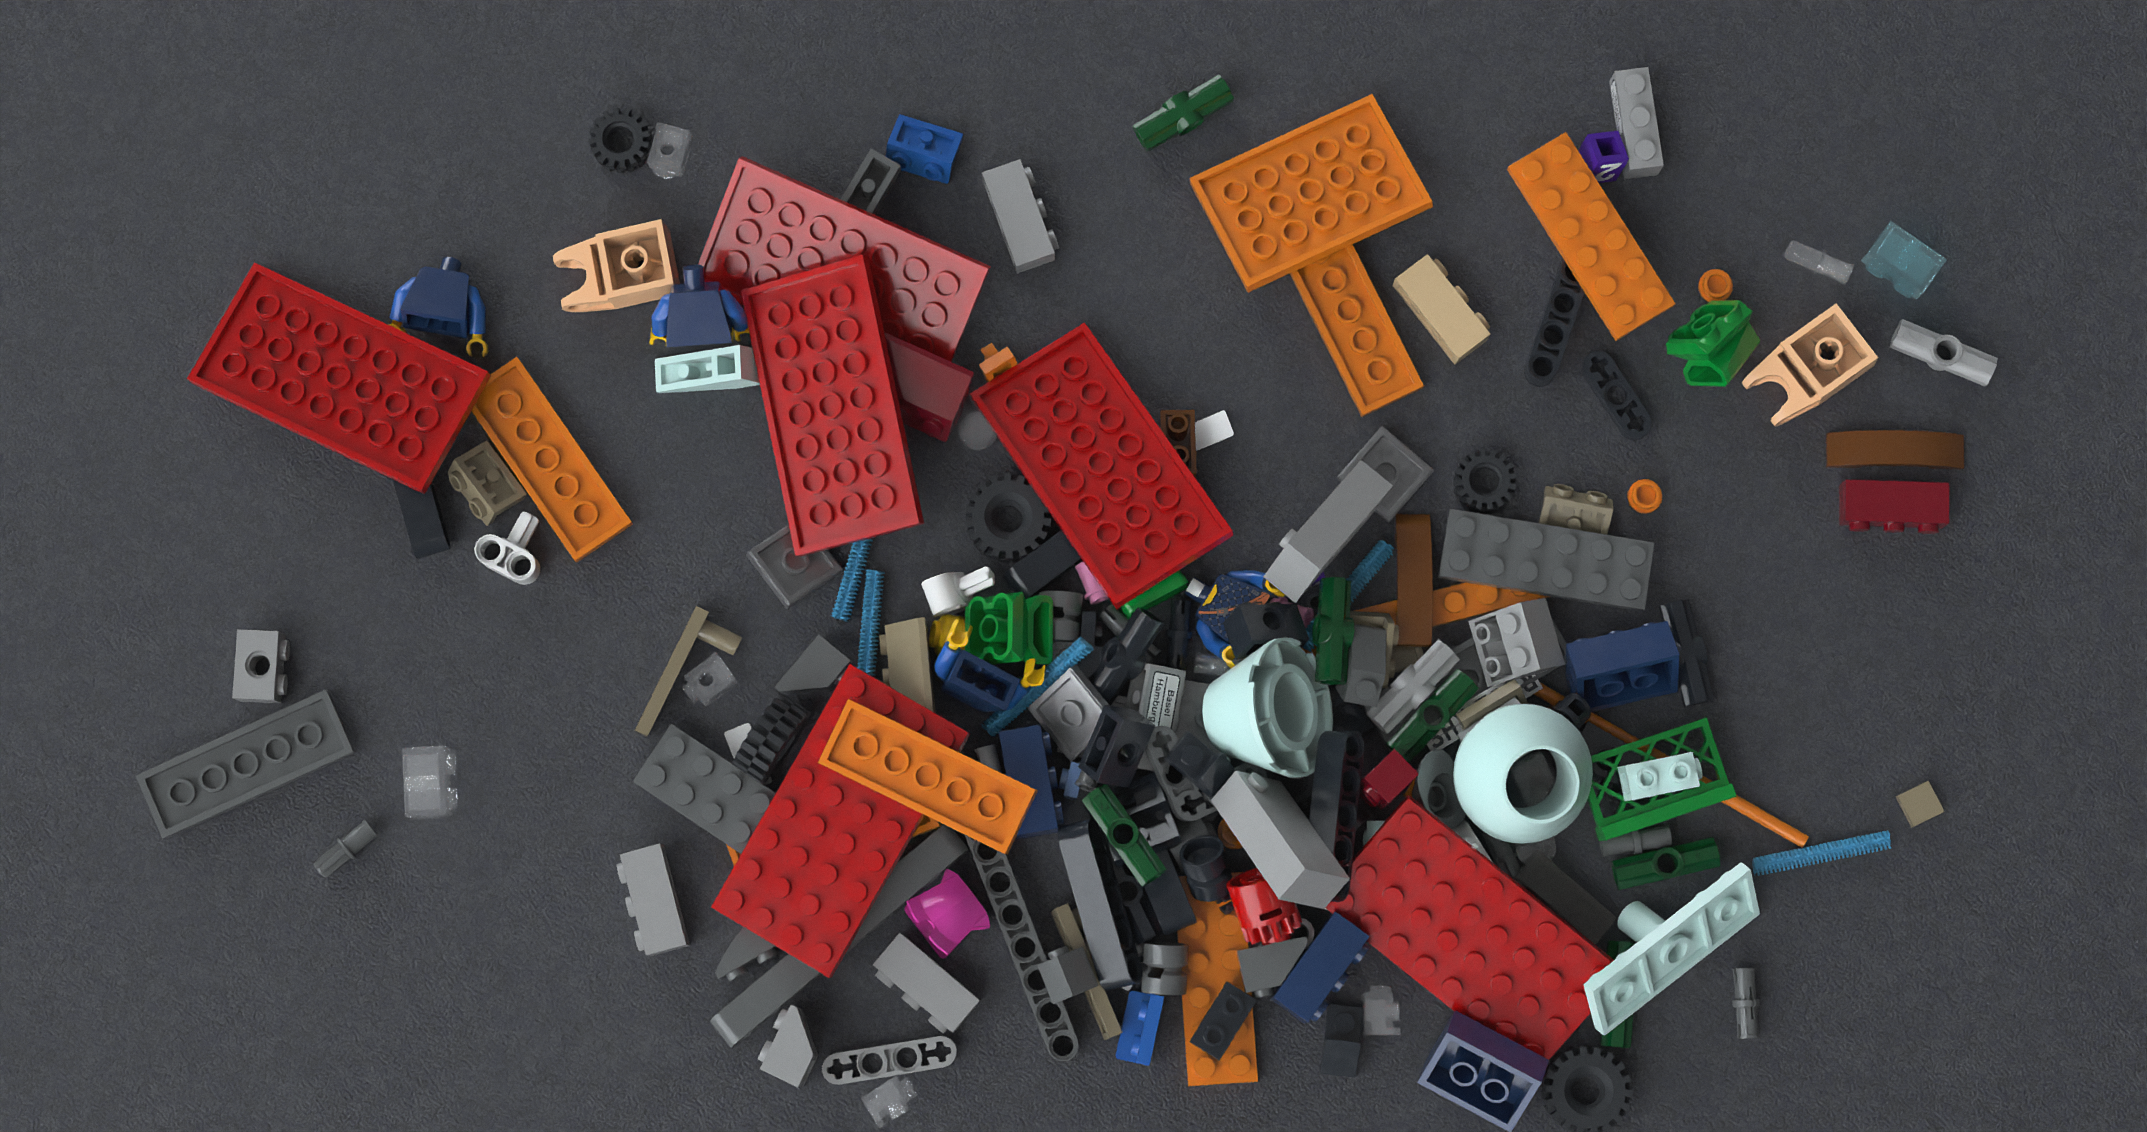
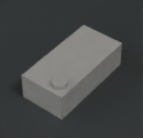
M1360 460L1299 531L1296 532L1294 529H1291L1279 543L1283 550L1266 572L1264 578L1296 603L1368 521L1393 485Z
M1236 770L1211 799V802L1278 899L1324 909L1349 881L1348 875L1281 781L1265 778L1257 773L1249 774Z

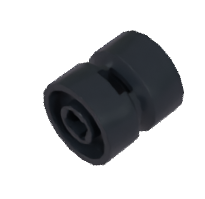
M1210 835L1197 836L1188 840L1182 846L1179 853L1183 870L1187 875L1186 880L1191 895L1203 902L1217 901L1225 897L1229 893L1226 884L1233 876L1227 862V855L1222 841Z

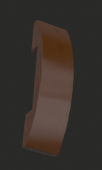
M1910 430L1826 433V468L1909 466L1929 467V469H1964V435Z
M1396 514V625L1399 627V639L1396 646L1431 647L1433 582L1430 515Z

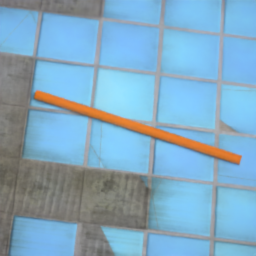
M1541 682L1540 684L1543 688L1534 693V695L1551 705H1555L1565 698V696ZM1591 712L1590 718L1586 721L1627 744L1640 740ZM1648 745L1639 747L1637 749L1645 752ZM1654 747L1650 754L1657 759L1670 757ZM1703 775L1702 779H1699L1704 783L1712 782V780ZM1736 795L1737 797L1722 801L1727 806L1803 848L1808 840V835Z

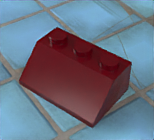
M884 332L903 423L924 432L930 437L947 442L962 415L974 372Z

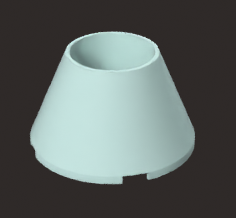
M1287 637L1273 639L1208 686L1203 699V722L1210 742L1219 752L1290 778L1305 777L1315 772L1319 737L1325 731H1332V702L1328 685L1315 682L1316 657L1313 653L1306 654L1300 647V641Z
M1513 704L1488 713L1470 732H1467L1456 754L1453 776L1458 801L1465 814L1478 828L1496 839L1510 843L1525 844L1551 838L1567 828L1577 818L1591 790L1593 769L1588 746L1581 733L1568 719L1543 706ZM1548 749L1555 760L1557 769L1556 782L1552 791L1539 804L1527 808L1513 807L1506 792V778L1510 767L1516 759L1528 751Z

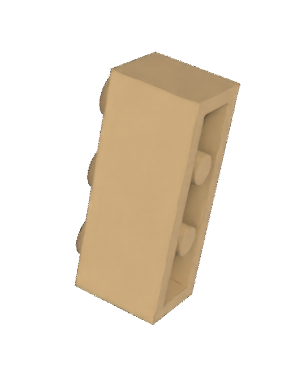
M1427 254L1396 277L1392 286L1454 365H1456L1488 340L1491 335L1488 331L1490 326L1481 313L1477 312L1474 314L1467 305L1469 299L1465 292L1458 285L1453 287L1446 278L1448 272L1438 259L1432 260Z

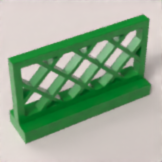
M1707 718L1591 756L1592 763L1598 761L1610 767L1602 785L1592 781L1588 796V802L1597 826L1595 831L1599 841L1609 840L1737 797L1733 784L1728 782ZM1700 727L1704 743L1700 751L1697 752L1683 745L1688 731ZM1681 734L1678 741L1669 738ZM1660 740L1675 746L1670 756L1677 755L1681 749L1687 753L1693 752V756L1697 757L1700 763L1703 760L1713 765L1718 779L1709 783L1699 780V787L1684 789L1676 794L1665 793L1663 795L1667 797L1656 800L1658 795L1651 796L1648 803L1640 805L1632 800L1624 801V796L1607 788L1614 772H1618L1617 767H1619L1618 764L1624 752L1632 751L1642 756L1640 762L1655 760L1657 758L1650 754L1655 743ZM1648 745L1645 752L1637 749L1639 747ZM1707 749H1708L1710 758L1704 755ZM1616 755L1613 763L1605 760L1606 758ZM1593 787L1599 789L1597 796L1595 795ZM1604 793H1607L1621 800V803L1614 815L1603 818L1599 803ZM1626 804L1634 807L1632 809L1623 811Z

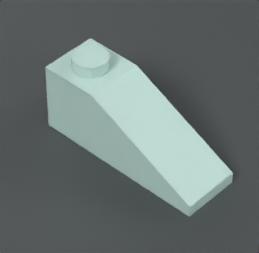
M742 345L655 359L657 393L737 389L760 385L753 349Z

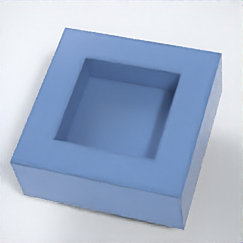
M1071 761L1070 769L1063 768L1059 789L1065 790L1064 798L1076 801L1079 787L1075 785V782L1080 775L1081 769L1078 767L1080 763Z

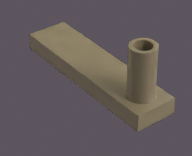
M696 606L634 731L646 737L648 736L696 638L734 655L742 637L706 620L709 612Z
M1068 903L1051 911V915L1064 946H1068L1069 951L1080 947L1084 948L1099 985L1084 993L1104 1040L1123 1033L1105 989L1099 983L1093 961L1079 929L1083 928L1078 908L1071 910Z

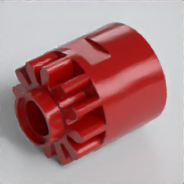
M1257 867L1245 871L1227 882L1226 886L1246 943L1256 944L1261 941L1263 946L1287 941L1292 937L1293 929L1301 927L1302 919L1297 904L1278 899Z

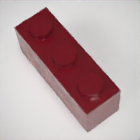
M1846 479L1839 485V525L1849 526V531H1870V526L1883 527L1884 532L1899 533L1904 532V527L1918 528V533L1935 534L1939 533V528L1942 529L1949 524V483Z
M1394 749L1363 778L1359 797L1370 809L1376 806L1381 811L1419 774Z

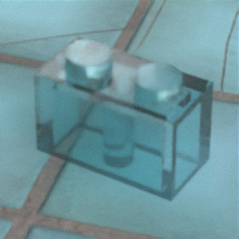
M1890 221L1880 232L1861 261L1866 264V269L1878 278L1885 277L1894 283V288L1900 294L1908 298L1913 296L1918 299L1926 291L1947 259Z

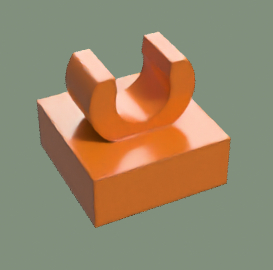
M990 343L980 350L984 355L985 361L980 363L979 367L987 383L1017 365V361L1008 347L998 352L995 346Z

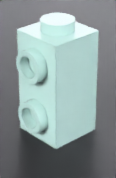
M1693 752L1617 767L1624 801L1699 787V779H1702L1701 764L1698 758L1694 759Z

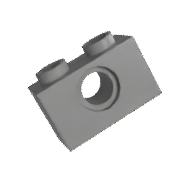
M237 629L233 699L240 702L281 703V697L286 695L288 687L287 675L283 674L284 661H288L290 656V642L285 640V634L279 631ZM262 658H268L270 662L268 672L264 675H257L255 670L257 662Z

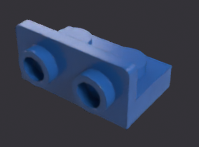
M899 114L887 143L885 157L898 163L901 166V171L948 184L953 164L962 144L963 133Z
M1137 991L1129 992L1121 1027L1123 1033L1120 1034L1115 1055L1117 1059L1150 1066L1164 996Z

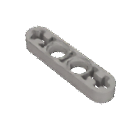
M936 1036L829 1055L824 1060L822 1073L828 1082L841 1085L944 1068L955 1061L957 1048L950 1038ZM937 1042H943L945 1047L951 1048V1054L946 1055V1061L940 1062L936 1056L928 1057L927 1060L930 1064L922 1066L923 1054L919 1044L926 1043V1051L936 1049ZM905 1047L912 1048L917 1054L916 1063L909 1068L900 1066L897 1061L898 1052ZM869 1053L878 1054L883 1061L881 1070L874 1074L866 1072L863 1068V1059ZM858 1055L857 1069L860 1077H853L854 1070L844 1071L841 1079H837L835 1074H829L828 1067L834 1065L835 1059H840L841 1064L853 1063L850 1056Z

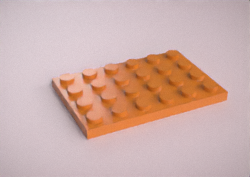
M1373 94L1189 178L1190 185L1248 293L1433 207L1432 199Z

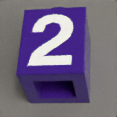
M1619 130L1587 134L1578 150L1598 183L1616 181L1629 160Z

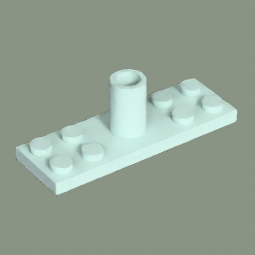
M1740 862L1733 869L1725 872L1719 880L1706 890L1699 892L1693 900L1666 921L1640 901L1632 902L1623 909L1618 918V928L1633 939L1636 944L1626 952L1619 954L1613 962L1600 972L1593 974L1583 984L1596 1030L1605 1036L1760 915L1750 868Z

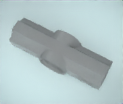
M1904 319L1899 322L1889 347L1926 362L1934 370H1946L1982 386L1988 385L1998 358L1962 344L1953 335H1940ZM1941 345L1948 348L1951 354L1950 360H1943L1938 356L1937 346Z
M1438 639L1414 665L1410 664L1390 685L1391 689L1379 699L1378 706H1372L1366 715L1380 730L1388 734L1412 709L1415 710L1436 689L1435 685L1453 669L1460 659L1446 644Z

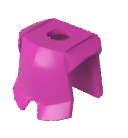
M945 869L941 884L907 900V905L904 908L905 913L942 959H945L971 931L990 928L986 910L960 878L959 874L949 869Z

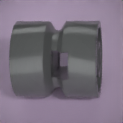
M1066 591L1039 592V595L1050 596L1053 600V644L1072 645L1081 637V623L1077 621V617L1082 615L1083 594ZM1057 612H1064V618L1056 617Z
M1144 942L1143 962L1148 965V969L1143 971L1141 992L1159 995H1185L1187 991V974L1182 971V967L1188 965L1189 945L1174 942Z

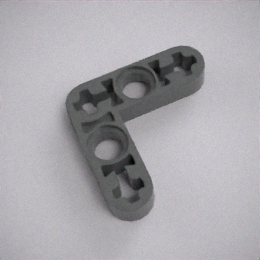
M1155 727L1145 752L1174 816L1180 821L1189 822L1217 811L1211 799L1203 792L1201 795L1198 791L1199 788L1183 776L1182 780L1177 784L1168 781L1165 773L1170 764L1166 760L1160 764L1158 758L1165 757L1161 747L1154 748L1152 742L1156 740L1155 733H1158L1160 737L1166 736L1168 742L1164 744V749L1168 754L1179 740L1174 731L1169 727ZM1248 762L1233 767L1235 770L1245 773L1247 768L1249 772H1256L1260 776L1267 778L1264 768ZM1185 796L1187 800H1194L1203 796L1206 802L1192 808V815L1189 811L1183 812L1181 810V806L1185 804Z

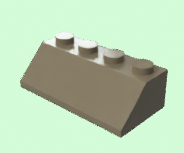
M925 617L885 625L886 634L879 635L881 655H888L889 668L882 669L883 683L936 713L928 625Z

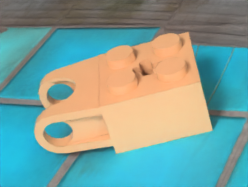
M662 219L595 234L596 237L564 248L553 255V261L557 267L580 268L586 270L587 274L586 281L580 289L561 299L562 310L567 312L612 310L655 301L669 294L672 285L680 284L670 230ZM643 260V264L638 267V262Z
M1836 303L1782 341L1774 351L1747 375L1742 384L1746 389H1750L1753 386L1772 381L1779 383L1785 388L1788 400L1770 420L1776 427L1822 404L1874 367L1878 357ZM1825 349L1826 352L1832 350L1835 353L1833 359H1823L1821 357V350Z

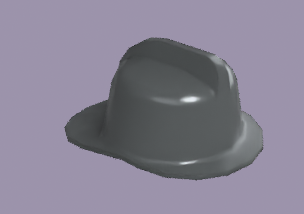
M1434 749L1428 752L1420 762L1417 770L1419 775L1415 779L1412 798L1450 829L1459 826L1465 818V812L1455 792L1454 762L1444 750Z

